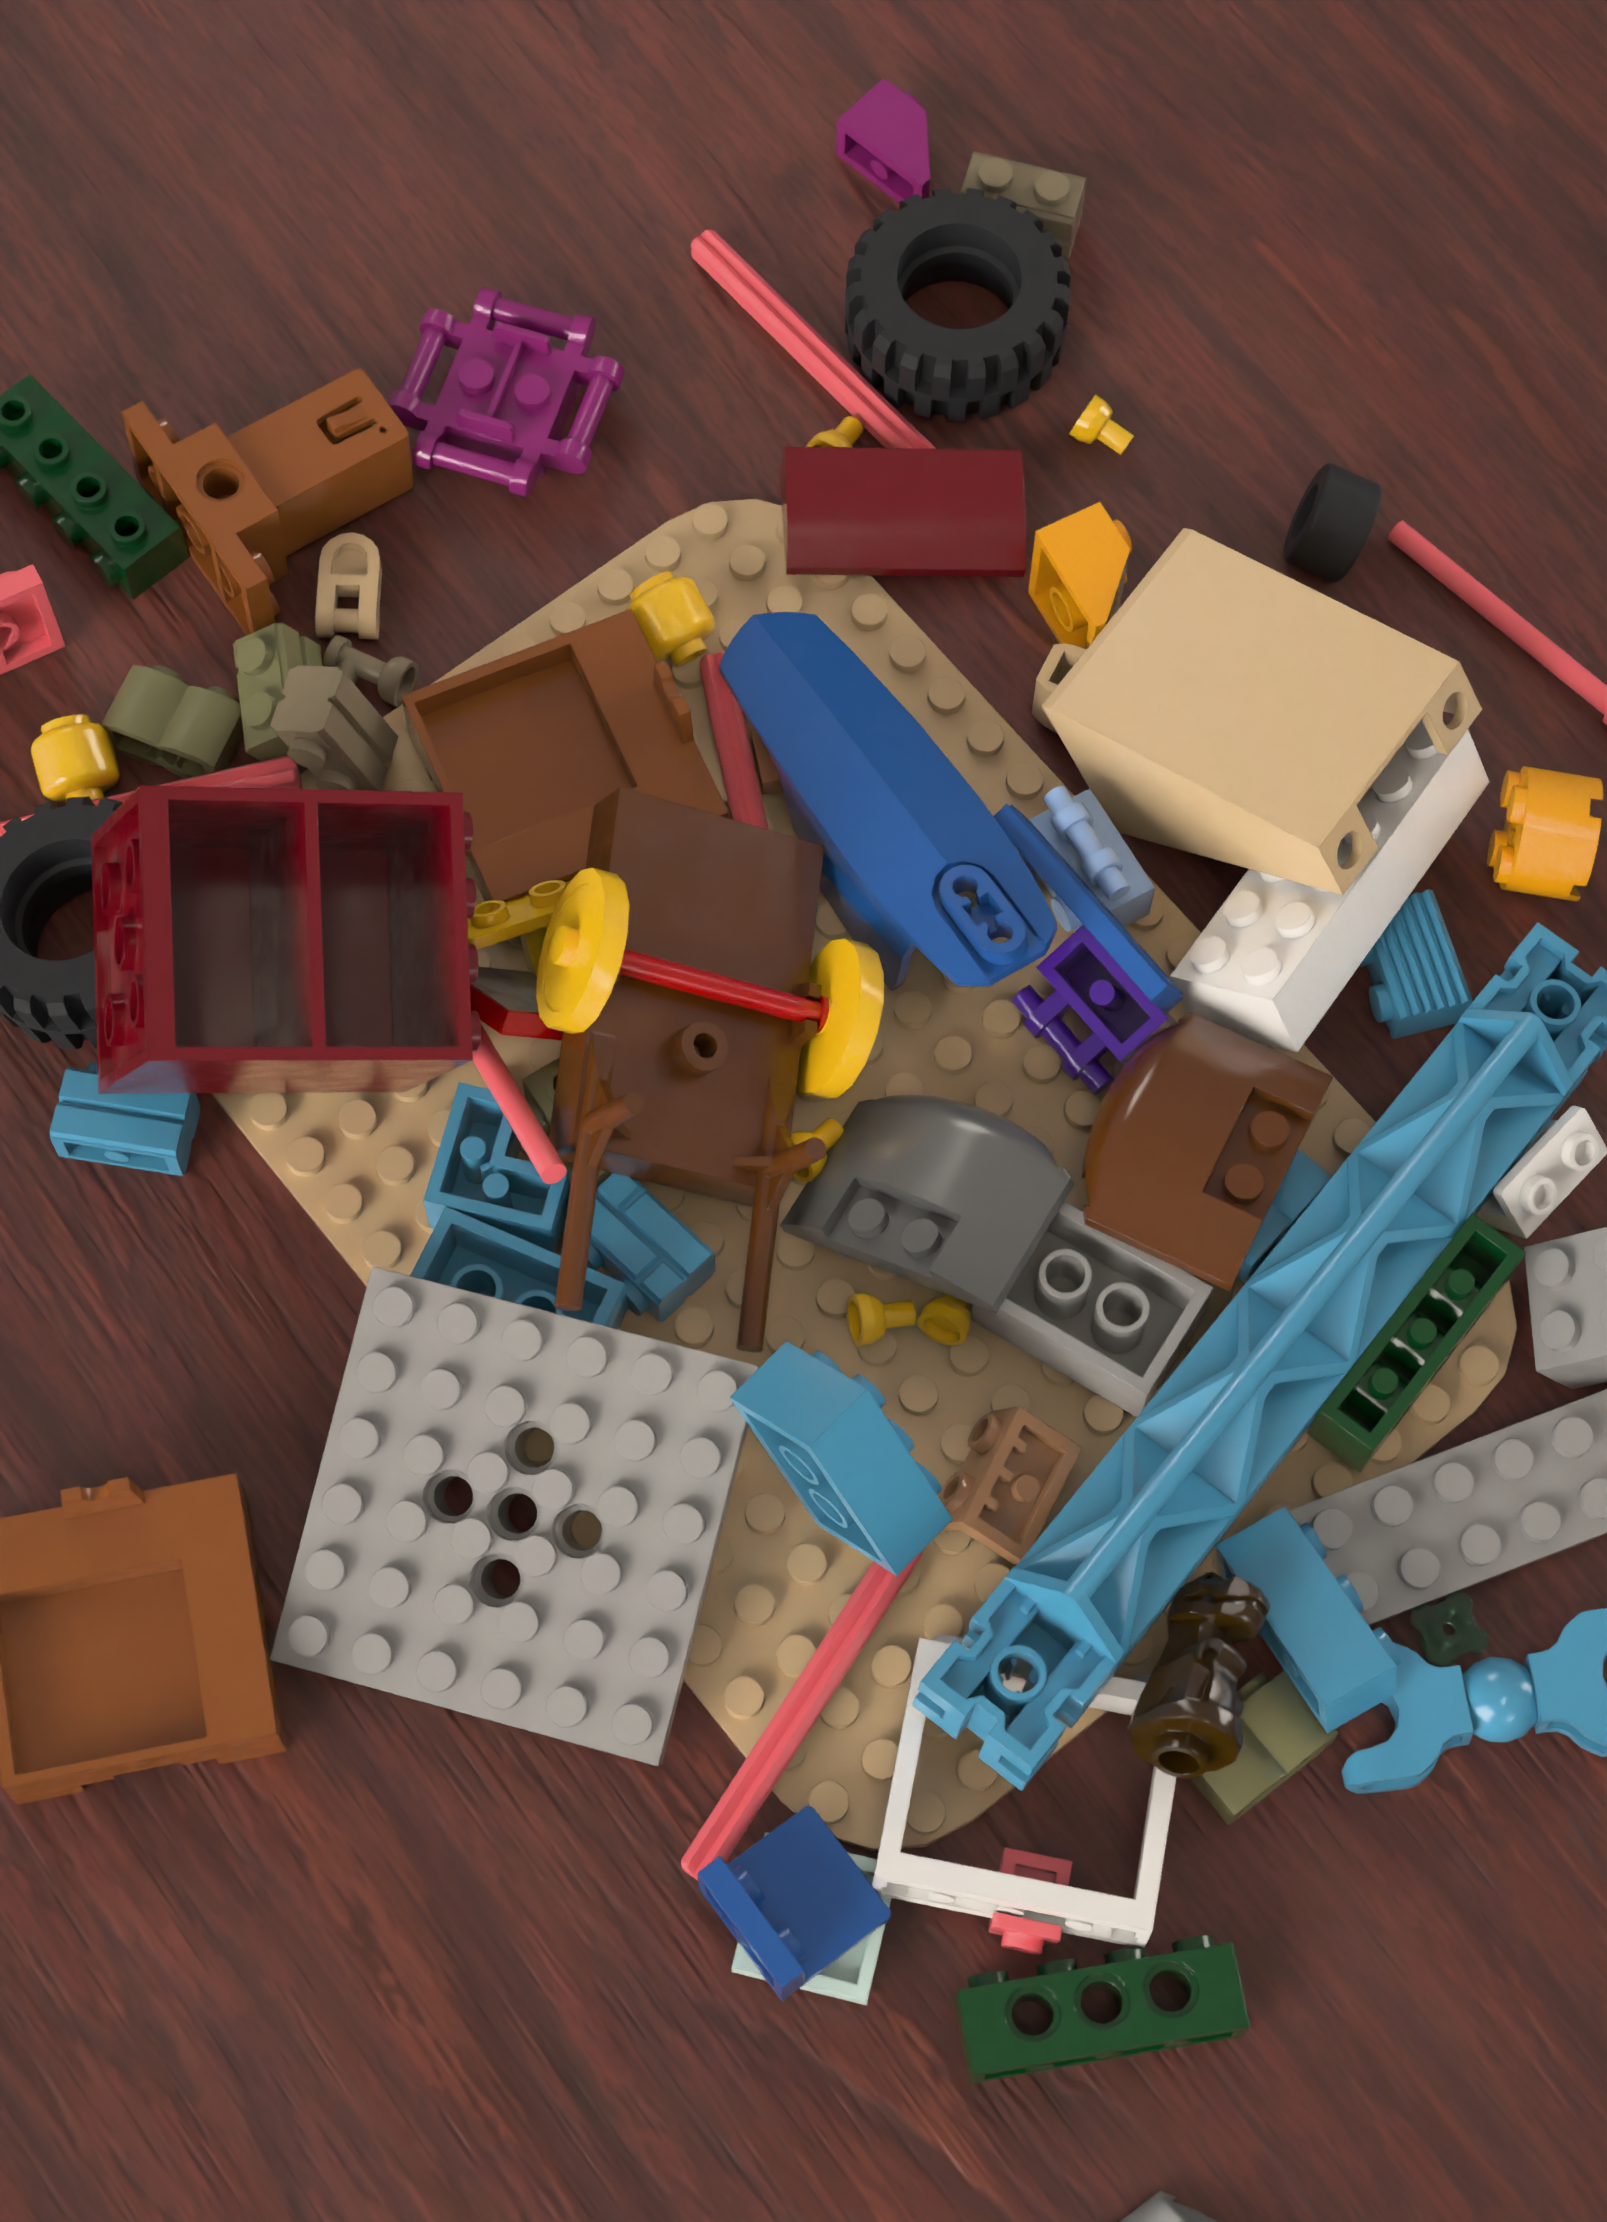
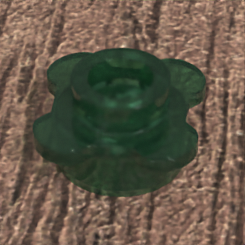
M1456 1591L1448 1594L1445 1601L1433 1606L1423 1604L1415 1607L1410 1614V1625L1414 1630L1418 1631L1420 1644L1425 1650V1658L1431 1665L1436 1667H1446L1451 1661L1462 1657L1466 1652L1473 1655L1480 1654L1488 1644L1487 1632L1477 1626L1471 1613L1473 1607L1472 1599L1463 1592ZM1443 1625H1453L1455 1633L1452 1635L1445 1634Z

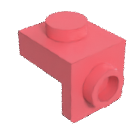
M1005 1847L999 1872L1068 1886L1073 1861ZM994 1912L992 1918H990L988 1932L1003 1935L1001 1947L1022 1953L1042 1955L1044 1944L1056 1947L1060 1942L1063 1927Z

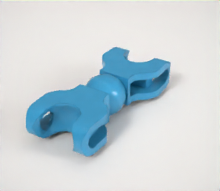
M1607 1608L1579 1613L1564 1627L1558 1642L1546 1651L1527 1654L1523 1665L1508 1658L1489 1657L1473 1663L1466 1671L1461 1673L1460 1665L1436 1667L1427 1663L1415 1651L1393 1642L1401 1659V1663L1396 1666L1397 1694L1382 1703L1388 1707L1395 1721V1731L1388 1741L1368 1749L1355 1751L1347 1758L1341 1772L1344 1787L1355 1794L1408 1789L1416 1787L1433 1771L1439 1756L1447 1749L1469 1745L1473 1734L1489 1742H1509L1523 1737L1533 1726L1536 1734L1559 1732L1569 1736L1584 1750L1601 1757H1607V1684L1603 1679V1663L1607 1659Z

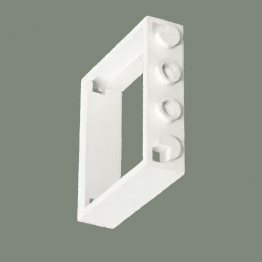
M938 1635L933 1640L919 1638L872 1888L880 1896L988 1918H992L993 1913L997 1912L1059 1925L1063 1927L1062 1933L1132 1947H1142L1144 1949L1153 1931L1176 1777L1160 1771L1155 1765L1133 1899L901 1853L926 1717L913 1707L912 1703L915 1696L919 1693L920 1681L954 1639L963 1645V1638L951 1635ZM1013 1673L1010 1680H1006L1005 1674H1000L1004 1679V1687L1013 1692L1020 1691V1693H1023L1022 1690L1026 1680L1022 1676ZM1138 1675L1133 1680L1113 1676L1089 1707L1132 1716L1150 1675Z

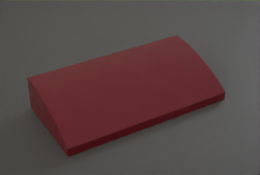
M784 447L780 470L786 575L1024 577L1026 571V510L1022 450Z

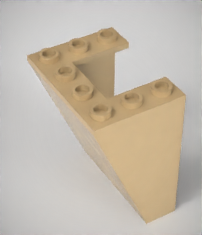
M1187 528L1182 529L1042 705L1088 787L1119 833L1340 895L1345 894L1378 850V846L1357 804L1422 719L1437 752L1449 755L1482 711L1460 661L1205 535ZM1443 711L1455 714L1447 726L1443 722ZM1350 832L1352 837L1351 853L1346 862L1340 866L1337 859L1338 847L1342 838Z

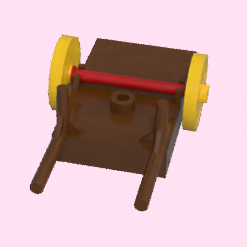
M619 787L594 805L586 868L580 870L567 884L554 908L544 937L537 970L536 1000L539 1017L547 1028L563 1031L549 1140L561 1160L574 1163L555 1299L556 1308L566 1311H580L582 1309L599 1172L604 1170L753 1207L736 1348L746 1352L763 1351L780 1201L793 1174L823 1159L826 1155V1145L819 1138L813 1137L799 1144H793L791 1130L796 1088L801 1094L821 1099L838 1098L848 1090L868 1060L878 1033L884 1003V973L879 954L868 944L847 938L832 940L816 955L811 964L824 846ZM694 1045L699 1049L700 1056L696 1053Z

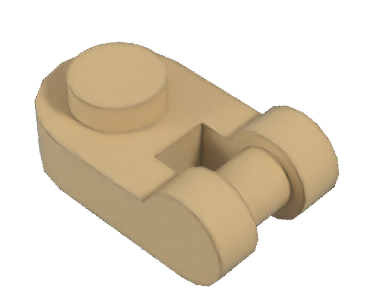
M353 532L339 534L330 539L322 548L319 559L315 612L317 638H334L337 636V632L358 633L359 639L379 638L382 567L377 546L363 534ZM338 597H359L358 609L337 608Z

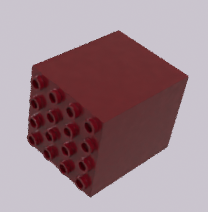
M140 785L91 835L98 1094L405 1092L472 1061L473 1051H477L480 1045L481 1022L478 1012L471 1011L470 984H475L477 980L478 953L474 944H468L467 918H472L475 911L476 890L473 879L466 878L465 852H469L472 846L473 821L469 812H463V793Z

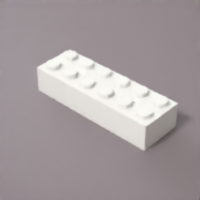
M1420 721L1359 801L1357 807L1378 846V850L1344 895L1248 869L1170 975L1173 983L1183 993L1181 995L1183 997L1182 1002L1188 1013L1192 1012L1261 1044L1294 1052L1300 1050L1489 784V779L1468 729L1449 755H1444L1437 752L1423 721ZM1350 832L1342 838L1338 847L1337 859L1340 866L1346 862L1351 853L1352 837Z

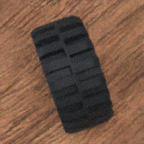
M951 188L932 190V197L921 199L920 195L916 194L900 201L899 211L895 212L892 208H889L873 220V230L867 229L862 232L856 242L854 256L849 259L846 273L845 333L848 335V350L853 362L859 366L861 365V375L875 389L883 386V397L892 404L901 408L904 403L914 406L913 414L929 419L932 418L933 413L948 415L947 421H965V415L977 413L980 419L999 415V408L1004 404L1009 409H1013L1027 401L1030 388L1033 391L1039 390L1049 380L1052 367L1059 363L1064 350L1071 299V274L1068 261L1061 256L1062 246L1055 235L1050 231L1042 234L1043 221L1029 210H1026L1023 214L1016 210V202L1001 195H998L996 200L984 197L983 190L967 188L966 194H951ZM960 281L975 284L989 290L1001 299L1009 310L995 321L980 327L951 329L924 320L911 310L906 301L913 294L927 286L940 282Z
M89 796L67 798L66 806L57 808L52 801L33 808L35 815L23 821L17 816L2 826L6 833L0 837V1014L13 1027H20L27 1037L40 1043H47L52 1039L59 1048L77 1050L82 1048L84 1040H88L95 1049L97 1048L94 950L73 959L53 961L37 958V949L42 930L51 915L68 899L81 892L93 889L91 835L123 803L121 801L103 798L100 799L98 806H95Z

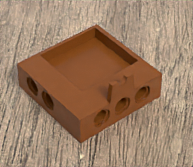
M632 609L401 696L409 735L430 781L433 780L438 792L463 793V812H469L473 821V842L470 851L465 853L475 873L476 884L484 902L490 900L507 902L528 895L530 888L536 884L550 880L566 882L572 880L580 870L585 869L594 805L619 787L729 818L728 809L694 741L691 711L685 698L680 695L676 687L673 673L667 661L664 660L657 663Z
M237 1473L144 1491L129 1477L109 1480L106 1484L94 1488L78 1486L60 1490L61 1507L0 1518V1776L2 1788L17 1805L84 1792V1785L112 1780L115 1775L175 1763L187 1765L217 1759L219 1764H225L287 1751L273 1661L270 1660L272 1652L248 1498Z

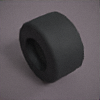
M1326 463L1322 466L1310 482L1294 514L1284 544V560L1334 583L1343 579L1355 564L1372 530L1382 498L1381 486L1335 464Z

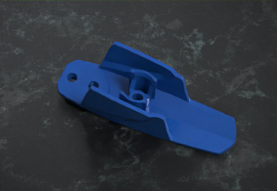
M773 612L752 615L727 647L719 664V672L774 759L798 839L824 846L820 879L821 892L854 941L868 944L879 954L885 985L890 990H895L903 985L908 972L911 954L916 948L950 980L960 986H991L1045 956L1057 931V921L1045 897L1015 846L986 805L921 725L861 659L817 615L800 612ZM962 892L975 893L977 905L971 908L969 898L961 897L958 894ZM998 937H1005L1009 939L1008 941L1003 943H997L992 941L993 939Z

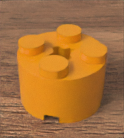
M1523 766L1520 772L1507 770L1500 795V807L1507 808L1504 830L1493 831L1487 856V866L1494 867L1493 881L1498 882L1502 890L1575 902L1579 901L1581 896L1576 885L1587 886L1599 841L1602 818L1593 817L1589 814L1591 799L1603 801L1601 779Z

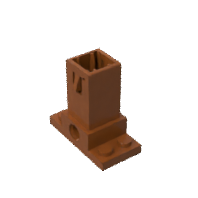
M361 368L345 374L227 437L215 422L179 441L168 420L164 417L156 420L143 401L122 411L136 478L145 491L181 526L188 553L246 636L274 624V617L280 614L279 606L269 589V585L289 575L286 556L414 487L408 430Z

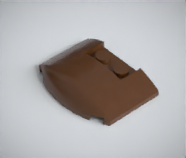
M1192 1012L1181 1017L1178 1023L1159 1032L1133 1055L1113 1081L1100 1105L1088 1138L1082 1167V1178H1085L1090 1204L1083 1207L1085 1225L1230 1292L1328 1090L1333 1076Z

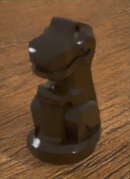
M1208 1572L1186 1583L1179 1589L1173 1598L1167 1614L1168 1640L1142 1690L1127 1726L1131 1745L1138 1758L1155 1765L1160 1771L1168 1775L1186 1779L1200 1777L1205 1772L1217 1771L1237 1760L1242 1748L1245 1730L1239 1721L1244 1704L1236 1693L1237 1680L1246 1670L1247 1662L1240 1652L1231 1645L1242 1641H1253L1260 1632L1265 1622V1617L1270 1610V1603L1260 1588L1249 1581L1235 1576L1223 1579L1214 1572Z

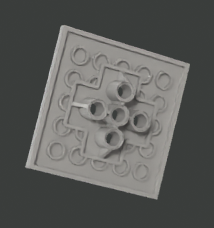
M372 1266L270 1660L651 1765H661L748 1429L746 1420L736 1408L730 1396L761 1366ZM538 1428L547 1431L554 1443V1453L551 1460L541 1467L533 1464L525 1451V1443L528 1436ZM456 1477L466 1480L473 1492V1502L470 1508L461 1515L452 1511L445 1499L446 1488ZM518 1494L530 1497L537 1508V1519L534 1526L526 1532L517 1529L511 1523L508 1515L509 1505ZM581 1511L593 1513L599 1519L602 1526L601 1538L591 1549L579 1545L572 1533V1523ZM501 1559L512 1562L518 1568L520 1574V1585L517 1592L511 1597L499 1593L492 1582V1571Z

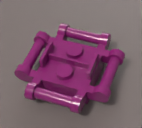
M482 287L477 295L473 316L469 324L457 321L452 315L440 309L427 310L419 327L422 337L401 387L398 391L391 393L387 402L404 426L422 431L415 444L413 465L428 470H433L435 466L506 485L509 486V493L526 498L530 496L538 476L544 478L548 467L572 474L585 473L592 457V451L589 446L611 392L619 389L625 374L624 367L615 359L606 356H596L593 359L586 357L594 338L596 318L577 313L572 318L502 298L501 291ZM547 335L567 340L564 351L552 348L550 338ZM443 346L457 349L458 352L435 406L423 403L421 398ZM581 385L588 386L567 439L559 441Z

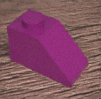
M883 78L837 119L836 155L899 204L900 201L919 194L921 199L929 198L930 164L926 110L913 94L905 90L900 91Z

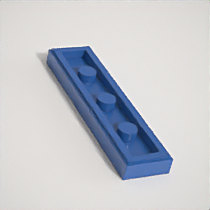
M1005 804L993 817L1016 849L1149 1000L1165 1013H1168L1183 999L1181 990L1034 824L1016 807Z

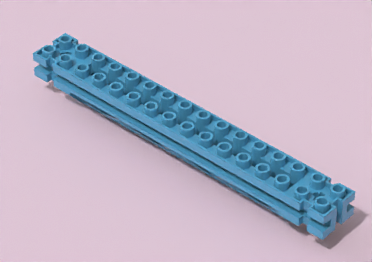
M1537 922L1511 954L1504 966L1506 970L1502 975L1498 976L1495 974L1463 1013L1446 1038L1016 1567L1011 1569L972 1617L968 1626L970 1630L963 1639V1645L954 1639L920 1681L919 1693L915 1696L912 1706L955 1740L965 1727L983 1739L984 1744L978 1758L1020 1791L1024 1790L1054 1752L1059 1743L1058 1740L1063 1735L1066 1727L1073 1728L1173 1601L1179 1589L1188 1582L1214 1549L1215 1545L1218 1544L1307 1431L1318 1410L1472 1213L1474 1215L1478 1214L1493 1195L1494 1187L1519 1162L1582 1082L1589 1066L1592 1063L1596 1064L1607 1050V970L1600 967L1593 977L1573 964L1580 951ZM1004 1673L1006 1680H1010L1013 1673L1022 1676L1026 1680L1022 1690L1023 1693H1020V1691L1013 1692L1004 1687V1679L1000 1674Z

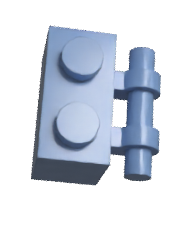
M1058 786L1049 791L1044 796V802L1049 809L1029 820L1124 927L1149 915L1155 887L1091 789L1074 797H1071L1065 786ZM1019 852L1035 881L1042 880L1053 897L1051 898V906L1059 924L1067 932L1071 930L1076 931L1083 925L1082 922Z

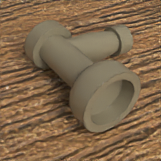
M339 635L330 641L323 658V666L340 667L354 684L359 677L376 684L380 698L396 707L403 704L402 695L412 692L418 676L417 662L403 656H397L388 662H384L352 648L351 641Z

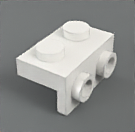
M1573 1105L1558 1121L1552 1119L1519 1162L1494 1187L1493 1195L1476 1216L1493 1228L1527 1239L1607 1154V1147L1586 1109Z

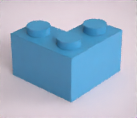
M461 1082L458 1084L423 1200L429 1227L435 1228L446 1206L556 1253L567 1216L570 1194L568 1170L564 1178L559 1182L546 1184L542 1181L532 1162L517 1159L521 1143L490 1089Z

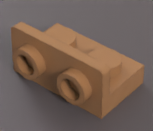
M1021 1406L994 1410L979 1419L968 1438V1446L971 1450L961 1469L947 1480L939 1496V1499L953 1519L943 1529L945 1532L961 1530L1012 1564H1018L1036 1542L1082 1449L1081 1446Z

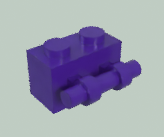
M1084 925L1080 926L1036 967L1056 990L1047 999L1043 1000L1032 986L1028 985L1020 990L1011 1000L1026 1018L1023 1025L1035 1039L1043 1037L1063 1059L1060 1066L1073 1081L1080 1078L1094 1095L1102 1092L1113 1081V1077L1099 1063L1101 1057L1108 1050L1120 1062L1126 1064L1147 1041L1159 1032L1177 1023L1169 1013H1165L1149 1000ZM1071 1008L1075 1010L1093 1031L1083 1042L1061 1020L1064 1014Z

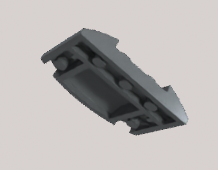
M893 1095L876 1100L870 1099L858 1102L842 1127L844 1129L843 1134L826 1152L827 1160L822 1171L812 1181L806 1183L780 1226L786 1233L997 1313L1074 1186L1066 1169H1059L1046 1146L1034 1135L1014 1122L974 1105L957 1100L924 1095Z

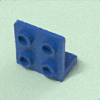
M806 1806L729 1864L726 1865L719 1856L697 1872L699 1890L781 2001L785 2000L888 1922L891 1917L889 1907L877 1891L872 1888L871 1883L812 1806Z

